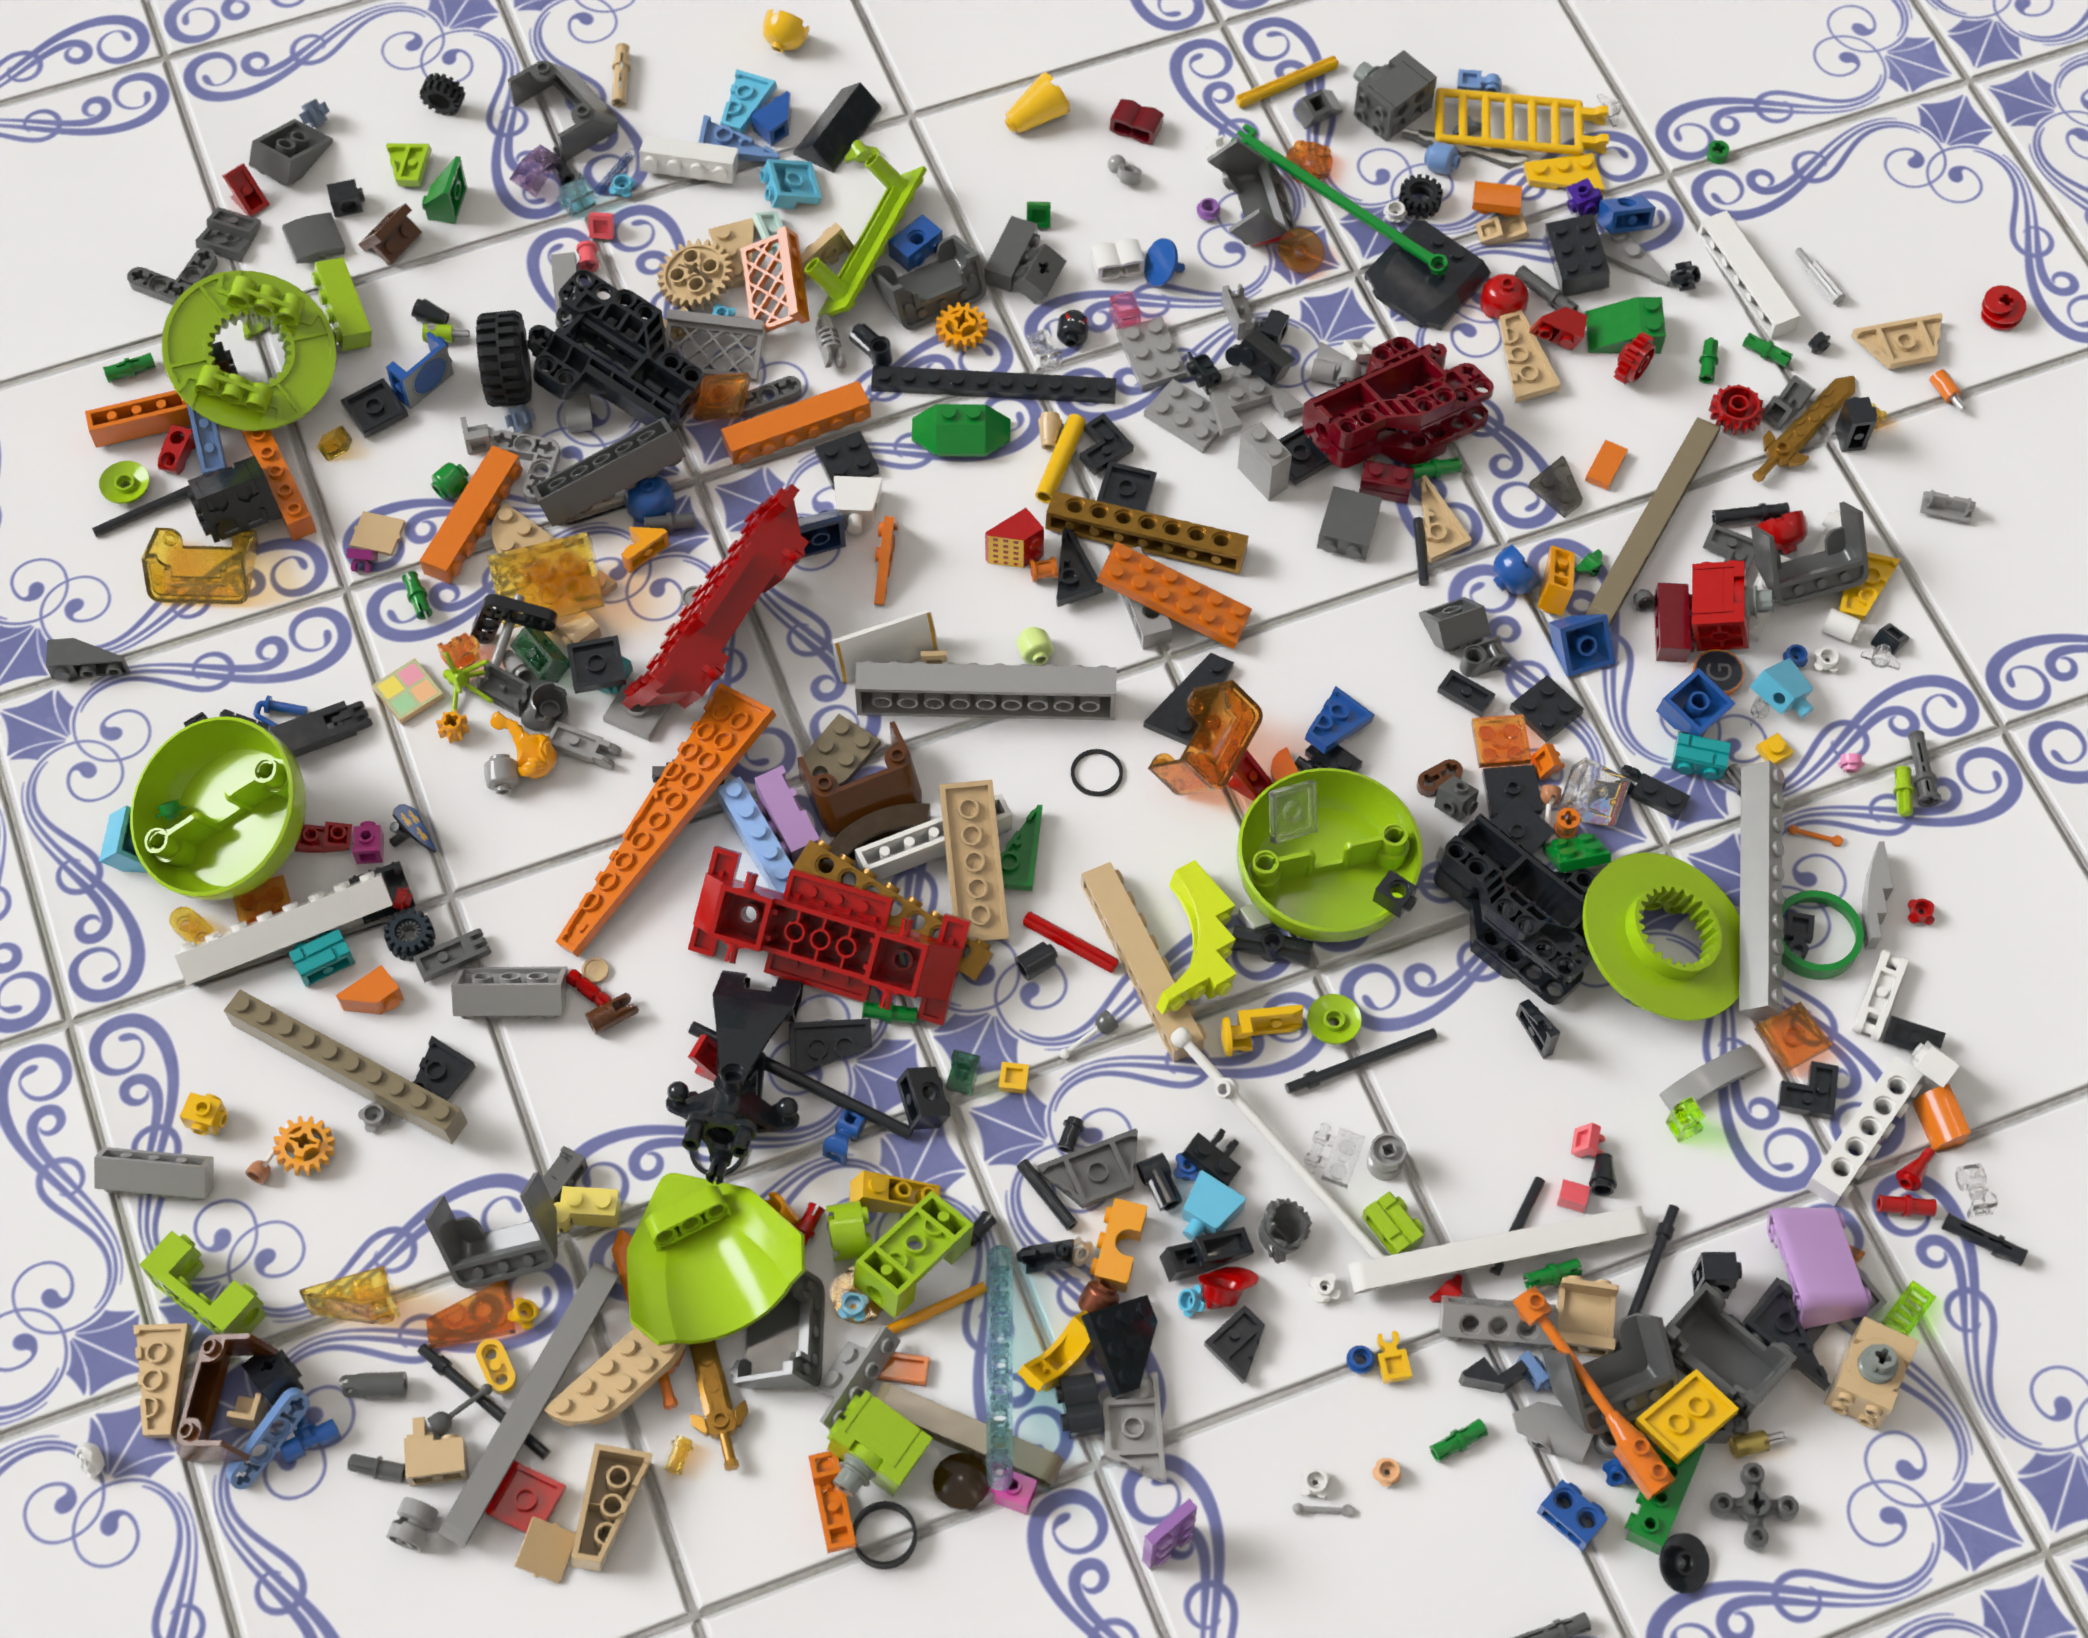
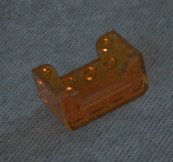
M1233 680L1193 688L1187 699L1186 708L1199 726L1181 758L1175 760L1171 755L1161 753L1154 757L1148 767L1174 794L1183 796L1225 788L1263 719L1262 710Z

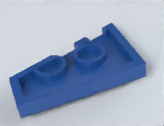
M1335 686L1331 696L1326 700L1323 709L1308 729L1305 740L1325 754L1370 724L1375 714Z

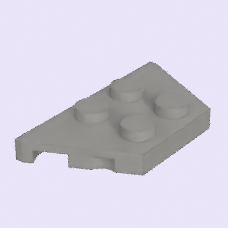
M1152 1372L1149 1374V1377L1142 1380L1139 1389L1112 1398L1111 1395L1102 1400L1106 1460L1158 1482L1166 1483L1158 1372Z

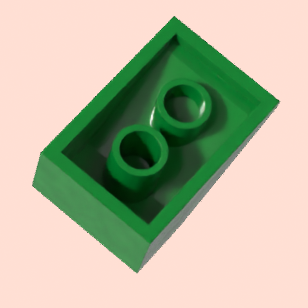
M1635 297L1585 311V315H1587L1588 353H1620L1627 343H1632V340L1639 333L1644 332L1653 337V345L1656 346L1655 354H1661L1666 338L1662 297Z

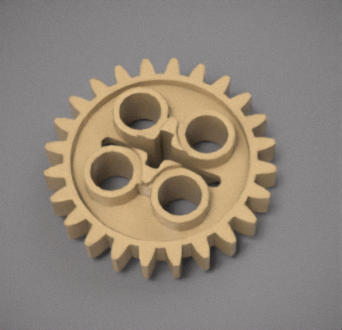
M697 239L694 245L688 240L686 247L678 244V251L671 249L672 256H664L666 264H659L661 271L657 272L659 278L657 283L663 297L665 296L668 303L672 302L675 308L680 305L681 308L685 307L687 309L690 306L691 310L695 311L697 305H700L702 310L705 308V303L714 306L713 299L721 301L720 294H728L726 286L733 285L731 278L735 277L733 272L735 267L729 253L726 252L724 247L720 248L717 242L711 245L709 239L704 244L701 243L700 239Z

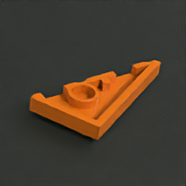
M884 516V522H879L878 537H882L881 547H876L875 562H879L874 599L875 605H885L887 579L890 577L895 548L893 530H898L899 525L895 517Z

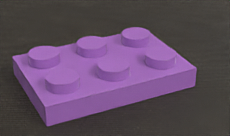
M1190 1498L1145 1536L1142 1562L1149 1570L1155 1564L1158 1567L1163 1565L1171 1557L1170 1552L1176 1546L1182 1548L1193 1538L1192 1533L1195 1529L1197 1506Z

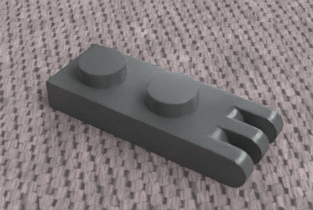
M475 929L413 956L424 983L491 954L490 947L486 946V938L482 937V930Z

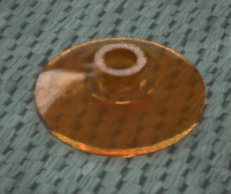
M1296 227L1286 231L1280 238L1278 255L1288 269L1297 273H1309L1317 269L1322 263L1324 246L1321 239L1313 231ZM1295 251H1300L1302 256H1298Z

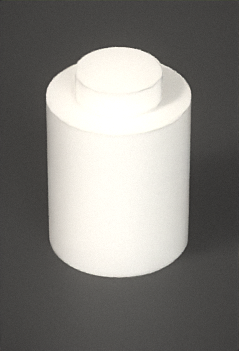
M1832 608L1822 632L1851 643L1852 639L1858 640L1864 626L1859 625L1860 619Z

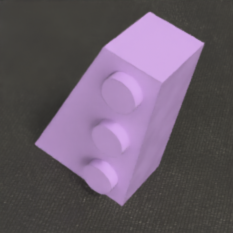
M781 765L754 778L758 800L756 804L763 816H766L767 823L774 835L778 837L785 854L790 858L792 864H795L809 840L817 843L820 838L806 810H803L795 796L798 794L795 788H790L786 782V770Z

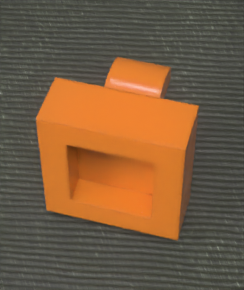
M1545 743L1530 757L1532 764L1535 765L1536 774L1539 779H1548L1553 773H1558L1565 767V764L1561 763L1559 759L1560 753L1555 750L1553 743Z

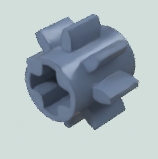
M316 98L301 106L304 112L299 114L304 125L310 123L313 128L328 120L326 114L330 110L325 101L319 103Z
M526 404L509 408V415L504 417L507 428L513 427L514 432L531 429V422L536 421L533 409L527 410Z

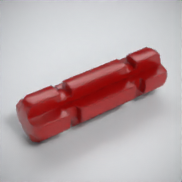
M572 969L566 975L567 983L573 988L576 987V990L591 1002H595L596 1006L599 1007L612 1000L611 996L606 992H601L597 985L588 978L582 977V974L576 969Z

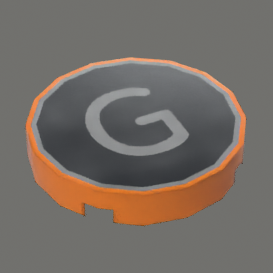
M1720 649L1708 650L1700 654L1694 663L1692 673L1697 668L1701 669L1728 696L1739 689L1743 683L1745 674L1743 664L1737 656L1728 651Z

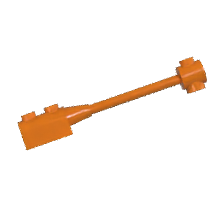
M1534 1286L1519 1295L1513 1301V1304L1518 1310L1520 1319L1530 1327L1538 1323L1558 1351L1570 1353L1576 1377L1605 1416L1607 1425L1617 1444L1613 1453L1645 1498L1650 1500L1671 1486L1676 1479L1640 1430L1638 1431L1617 1410H1614L1547 1316L1552 1313L1553 1309L1539 1289Z

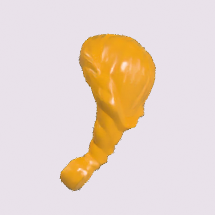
M499 711L492 715L490 720L491 726L497 730L508 729L517 748V771L519 776L537 779L546 776L557 761V752L550 741V736H545L544 734L529 735L517 721L508 719L500 714Z

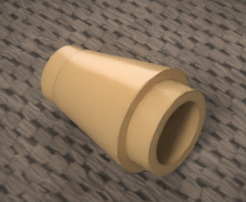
M1043 412L1038 419L1042 448L1045 450H1054L1058 441L1063 421L1057 412Z

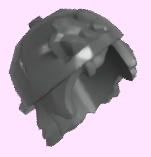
M1289 1198L1286 1200H1271L1267 1204L1264 1217L1258 1228L1260 1242L1264 1249L1268 1251L1269 1257L1273 1258L1277 1264L1285 1262L1286 1255L1296 1252L1300 1248L1301 1243L1308 1238V1234L1311 1232L1309 1228L1312 1225V1221H1310L1308 1212H1304V1207L1298 1206L1296 1201L1291 1202Z

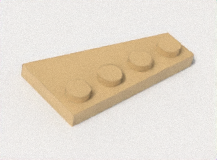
M188 1323L133 1325L134 1335L137 1339V1347H135L136 1359L139 1362L138 1385L141 1387L142 1397L140 1399L142 1434L147 1439L175 1438L192 1327Z

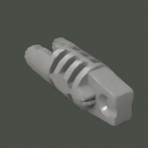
M821 314L815 331L824 366L830 368L832 366V359L835 358L837 367L843 369L846 367V360L837 328L834 327L829 314Z

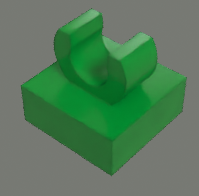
M1027 201V221L1038 224V228H1050L1051 202Z

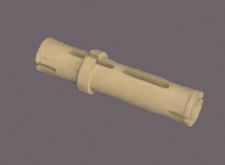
M618 43L615 46V60L612 62V69L614 70L612 105L617 108L626 106L628 72L631 69L629 62L630 46L626 43Z

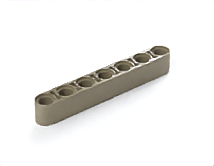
M882 1382L876 1395L879 1400L920 1428V1431L923 1430L931 1436L932 1440L960 1452L972 1454L1002 1470L1006 1468L1036 1479L1037 1485L1042 1487H1053L1063 1465V1458L1049 1450L894 1384Z

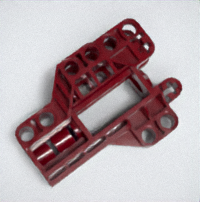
M1399 336L1372 349L1365 375L1306 401L1302 415L1303 429L1305 435L1309 439L1313 438L1312 442L1323 454L1327 453V458L1339 468H1350L1380 453L1408 466L1425 463L1444 454L1447 444L1486 426L1488 410L1482 402L1492 397L1494 384L1481 370L1471 363H1463L1449 370H1444L1447 348L1443 344L1436 342V346H1432L1429 343L1418 348L1410 339ZM1485 388L1488 390V392L1483 393L1477 391L1476 389ZM1478 414L1481 415L1483 418L1475 419L1471 417V415ZM1459 423L1463 425V427L1455 428L1451 424ZM1401 430H1406V431H1408L1409 433H1408V434L1403 433Z

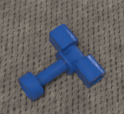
M292 1400L290 1402V1405H297L299 1403V1400ZM304 1414L297 1424L298 1428L294 1431L295 1437L283 1442L280 1446V1451L287 1464L307 1455L306 1449L319 1443L324 1447L342 1437L333 1418L316 1426L313 1422L308 1423Z

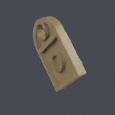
M838 714L806 751L803 759L812 777L816 772L824 771L834 776L839 786H842L851 781L878 749L881 742L879 738L841 714Z

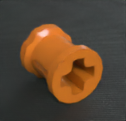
M1052 556L1049 560L1029 561L1033 582L1049 577L1058 579V567L1055 556Z
M1568 807L1558 812L1557 822L1553 827L1558 838L1571 839L1576 835L1581 818L1575 809Z

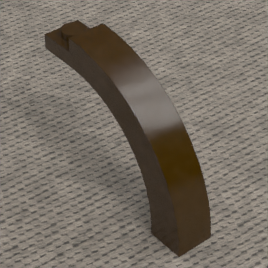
M900 804L869 813L842 830L829 844L833 847L830 852L837 857L843 853L855 861V849L930 821V804ZM826 859L821 863L822 873H829L833 870L834 863L831 859Z

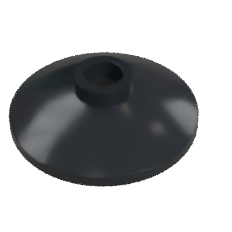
M1678 1533L1668 1538L1662 1546L1659 1556V1567L1665 1583L1678 1593L1688 1594L1699 1590L1706 1582L1710 1569L1709 1555L1704 1544L1696 1536L1688 1533Z

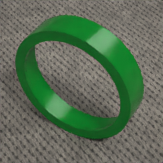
M1809 890L1790 896L1782 905V917L1789 907L1799 903L1814 902L1827 905L1847 919L1855 935V944L1851 952L1840 961L1831 964H1815L1795 955L1788 948L1782 937L1784 945L1782 965L1799 976L1814 980L1830 979L1843 974L1852 966L1863 945V926L1856 911L1842 898L1825 891Z

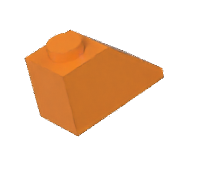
M382 965L336 995L343 1011L380 1015L395 1009L404 1000L399 986Z

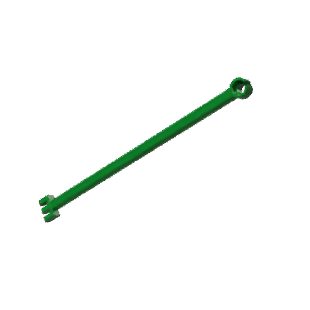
M1245 123L1242 127L1248 134L1241 130L1237 132V137L1243 143L1273 164L1429 265L1432 274L1441 276L1448 270L1449 264L1446 256L1443 254L1434 255L1256 138L1258 136L1257 130ZM1438 265L1443 266L1440 269H1435Z

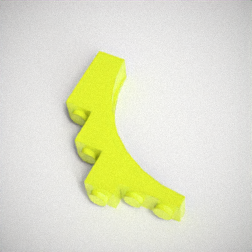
M1196 860L1175 870L1169 884L1188 917L1192 932L1193 953L1187 971L1177 982L1162 992L1156 1008L1162 1015L1170 1010L1177 1011L1186 1001L1192 998L1196 1000L1203 994L1209 1000L1218 995H1226L1232 989V982L1237 974L1225 961L1231 955V949L1236 940L1225 927L1232 918L1231 913L1235 904Z

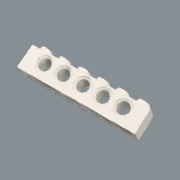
M1895 1055L1811 1177L1806 1189L1832 1206H1835L1839 1199L1845 1201L1854 1188L1849 1185L1853 1178L1859 1180L1868 1166L1864 1164L1866 1159L1869 1157L1873 1160L1882 1147L1878 1144V1141L1881 1137L1887 1139L1896 1125L1891 1123L1895 1116L1900 1119L1909 1107V1104L1905 1103L1909 1096L1915 1098L1922 1088L1923 1084L1919 1083L1923 1073ZM1890 1088L1897 1089L1900 1094L1893 1093ZM1876 1108L1883 1109L1887 1115L1880 1114ZM1862 1129L1870 1130L1873 1135H1867ZM1848 1149L1857 1151L1859 1156L1852 1155ZM1834 1169L1842 1171L1845 1176L1837 1175Z

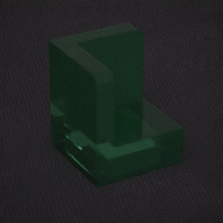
M954 1049L946 1089L972 1096L980 1070V1056Z

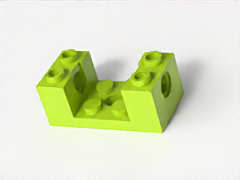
M931 1191L856 1260L853 1285L896 1319L914 1302L916 1285L942 1259L953 1265L970 1248L974 1224ZM911 1241H917L922 1245V1248L912 1250L907 1244Z
M171 1230L139 1264L156 1288L214 1334L251 1333L267 1316L261 1307L264 1303L257 1297L258 1293L247 1283L240 1285L233 1280L214 1302L201 1292L197 1295L191 1289L190 1282L205 1266L199 1259L202 1254L194 1247L196 1244L185 1234L178 1236Z

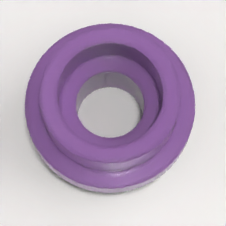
M1205 198L1197 206V215L1206 221L1215 220L1220 215V206L1215 199Z

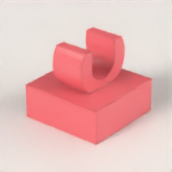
M590 212L589 238L613 240L614 214Z
M1592 1122L1575 1128L1571 1154L1580 1158L1586 1155L1596 1157L1597 1154L1603 1153L1604 1151L1598 1149V1144L1606 1139L1600 1134L1601 1126Z

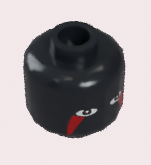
M1069 310L1063 313L1058 320L1057 338L1068 347L1084 344L1088 337V318L1078 310Z

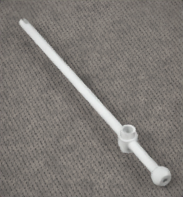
M1179 1027L1171 1035L1172 1044L1177 1048H1184L1215 1083V1093L1217 1096L1224 1100L1230 1099L1373 1259L1384 1257L1385 1255L1243 1099L1238 1093L1239 1085L1237 1081L1231 1077L1224 1078L1191 1041L1192 1034L1187 1028Z

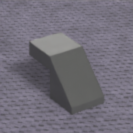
M1794 375L1782 393L1772 397L1765 407L1763 419L1778 430H1781L1802 410L1816 389L1797 375Z

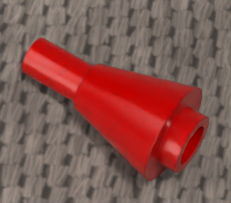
M1929 1147L1925 1148L1918 1158L1896 1172V1179L1903 1189L1918 1191L1921 1188L1928 1163L1934 1157L1935 1151Z

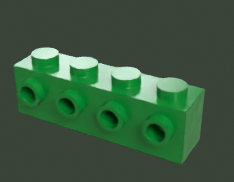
M1702 1443L1678 1465L1659 1447L1657 1448V1452L1661 1453V1460L1676 1480L1671 1486L1650 1500H1647L1643 1493L1639 1491L1635 1501L1640 1504L1636 1514L1630 1513L1624 1527L1629 1530L1626 1540L1659 1555L1662 1546L1667 1540L1706 1444Z

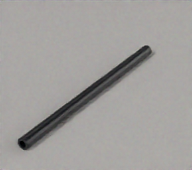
M693 1021L688 1031L689 1034L697 1038L700 1035H708L717 1043L716 1031ZM766 1056L765 1071L843 1109L861 1115L867 1121L906 1140L910 1139L914 1130H910L909 1125Z

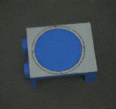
M430 331L426 334L430 353L406 372L394 361L386 366L393 392L410 409L454 374L451 365L452 359L448 353V344L442 337H436Z

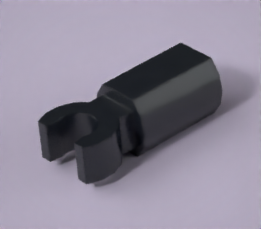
M553 148L554 156L552 157L547 156L543 152V162L550 166L551 171L561 185L567 186L573 183L575 176L563 158L560 157L558 148Z

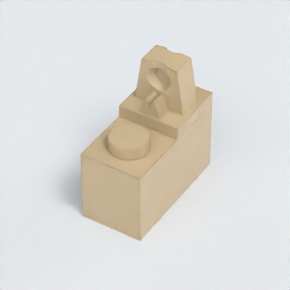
M425 1417L413 1418V1434L407 1435V1438H404L406 1479L410 1486L469 1479L467 1444L463 1436L459 1437L456 1434H448L436 1440L434 1433L427 1430Z

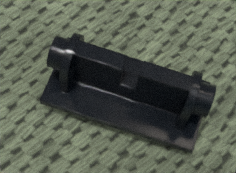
M1188 352L1190 360L1187 363L1188 371L1191 377L1194 376L1198 388L1202 387L1208 396L1210 395L1208 388L1219 385L1222 375L1207 354L1193 357L1191 352Z
M1074 1239L1021 1248L1016 1254L1017 1261L1026 1265V1274L1073 1267Z

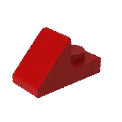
M244 163L222 175L234 194L231 196L232 200L248 216L251 217L270 205Z
M1239 749L1226 766V769L1233 776L1227 785L1252 801L1273 784L1247 749Z
M700 1035L688 1058L697 1065L695 1069L697 1075L714 1082L717 1077V1043L708 1035Z

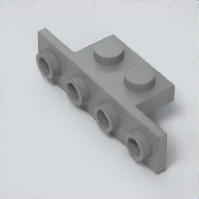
M882 1325L867 1349L848 1341L817 1389L823 1395L833 1399L820 1419V1422L829 1431L839 1418L845 1420L846 1416H844V1413L854 1396L857 1394L861 1397L865 1390H870L880 1372H882L891 1358L890 1356L899 1346L900 1339L887 1326Z

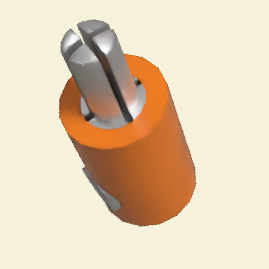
M1944 369L1935 372L1929 381L1946 403L1952 402L1960 412L1965 410L1966 405L1959 397L1962 392L1952 380L1951 375Z

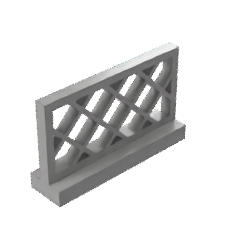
M667 309L665 338L668 348L673 351L677 349L688 361L701 352L708 361L700 368L703 375L758 381L763 338L767 327L764 320ZM672 328L683 329L687 336L676 344L671 338ZM700 331H707L711 339L702 346H699L693 336ZM723 334H731L735 342L723 349L717 339ZM748 336L758 337L756 347L747 352L741 342ZM691 339L698 349L686 357L679 347ZM715 342L722 352L710 360L703 350ZM739 345L745 352V355L734 363L727 353ZM725 355L732 365L724 371L718 370L713 363ZM749 358L754 364L753 374L742 373L737 366Z

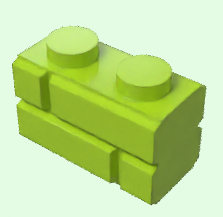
M1390 1191L1365 1207L1362 1218L1388 1252L1394 1255L1412 1251L1420 1246L1424 1240L1425 1229L1417 1218L1412 1219L1406 1212L1408 1208L1403 1199L1399 1196L1395 1198Z

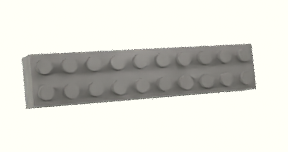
M874 661L856 662L855 696L857 715L1115 720L1117 667L1106 665L1098 667H1084L1082 665L1057 666L1054 664L1032 666L1030 664L1005 665L1002 663L980 665L978 663L953 664L950 662L928 664L926 662L901 663L899 661H892L890 663H876Z

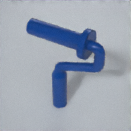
M268 695L265 701L256 703L253 715L259 721L273 727L278 724L260 714L262 707H264V713L267 714L272 710L298 716L306 715L308 707L275 701L272 696Z

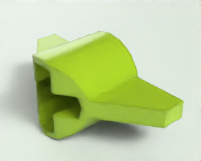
M855 140L844 160L846 163L855 160L857 163H863L873 153H879V149L866 146L862 141Z

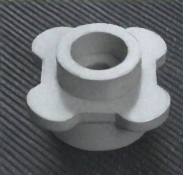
M377 1103L366 1105L358 1113L359 1119L365 1123V1130L370 1133L374 1132L381 1125H388L391 1121L384 1108ZM377 1115V1118L372 1119V1116Z

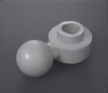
M1116 154L1109 158L1108 168L1111 172L1117 173L1121 183L1134 185V183L1140 181L1142 171L1135 166L1126 164L1123 156Z

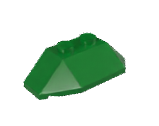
M935 404L912 418V442L919 444L935 456L985 457L999 449L1002 445L1010 442V418L986 404Z

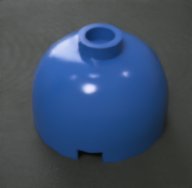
M659 475L638 481L637 485L630 490H626L625 494L628 514L636 518V521L644 524V517L666 515V512H671V514L674 512L676 501L673 488L665 478Z
M1512 544L1505 547L1496 556L1493 564L1496 577L1493 581L1501 591L1507 589L1512 594L1522 595L1534 590L1541 583L1534 569L1531 566L1529 567L1524 556Z

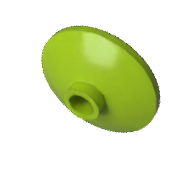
M120 461L112 464L102 473L99 479L101 494L108 501L116 504H127L138 500L146 493L150 484V477L146 468L134 461Z
M1327 994L1319 997L1311 1004L1307 1014V1023L1311 1033L1320 1041L1332 1045L1344 1044L1352 1040L1358 1034L1362 1022L1361 1013L1357 1005L1351 999L1339 994ZM1334 1020L1338 1025L1332 1026L1329 1024V1021Z

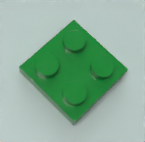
M1582 833L1577 835L1576 838L1571 839L1557 838L1552 840L1551 843L1543 845L1544 855L1560 873L1611 863L1610 851L1594 834Z

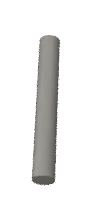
M515 594L513 599L524 601L525 597ZM507 621L504 623L491 659V663L499 667L515 626L514 623Z

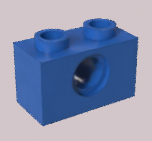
M1643 195L1600 200L1596 222L1610 234L1652 229L1656 207Z
M922 214L888 241L889 257L910 272L915 267H919L931 254L936 253L938 244L943 240V232Z

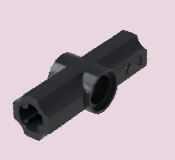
M1234 926L1232 935L1236 940L1231 950L1260 955L1261 958L1268 962L1280 959L1309 965L1314 941L1285 936L1277 929L1261 931ZM1274 943L1277 947L1270 948L1266 944Z

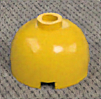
M774 9L768 10L762 27L763 35L766 41L771 44V48L783 53L784 50L792 51L803 45L810 30L809 25L805 28L802 25L804 21L791 13L779 10V13L775 14L772 13Z

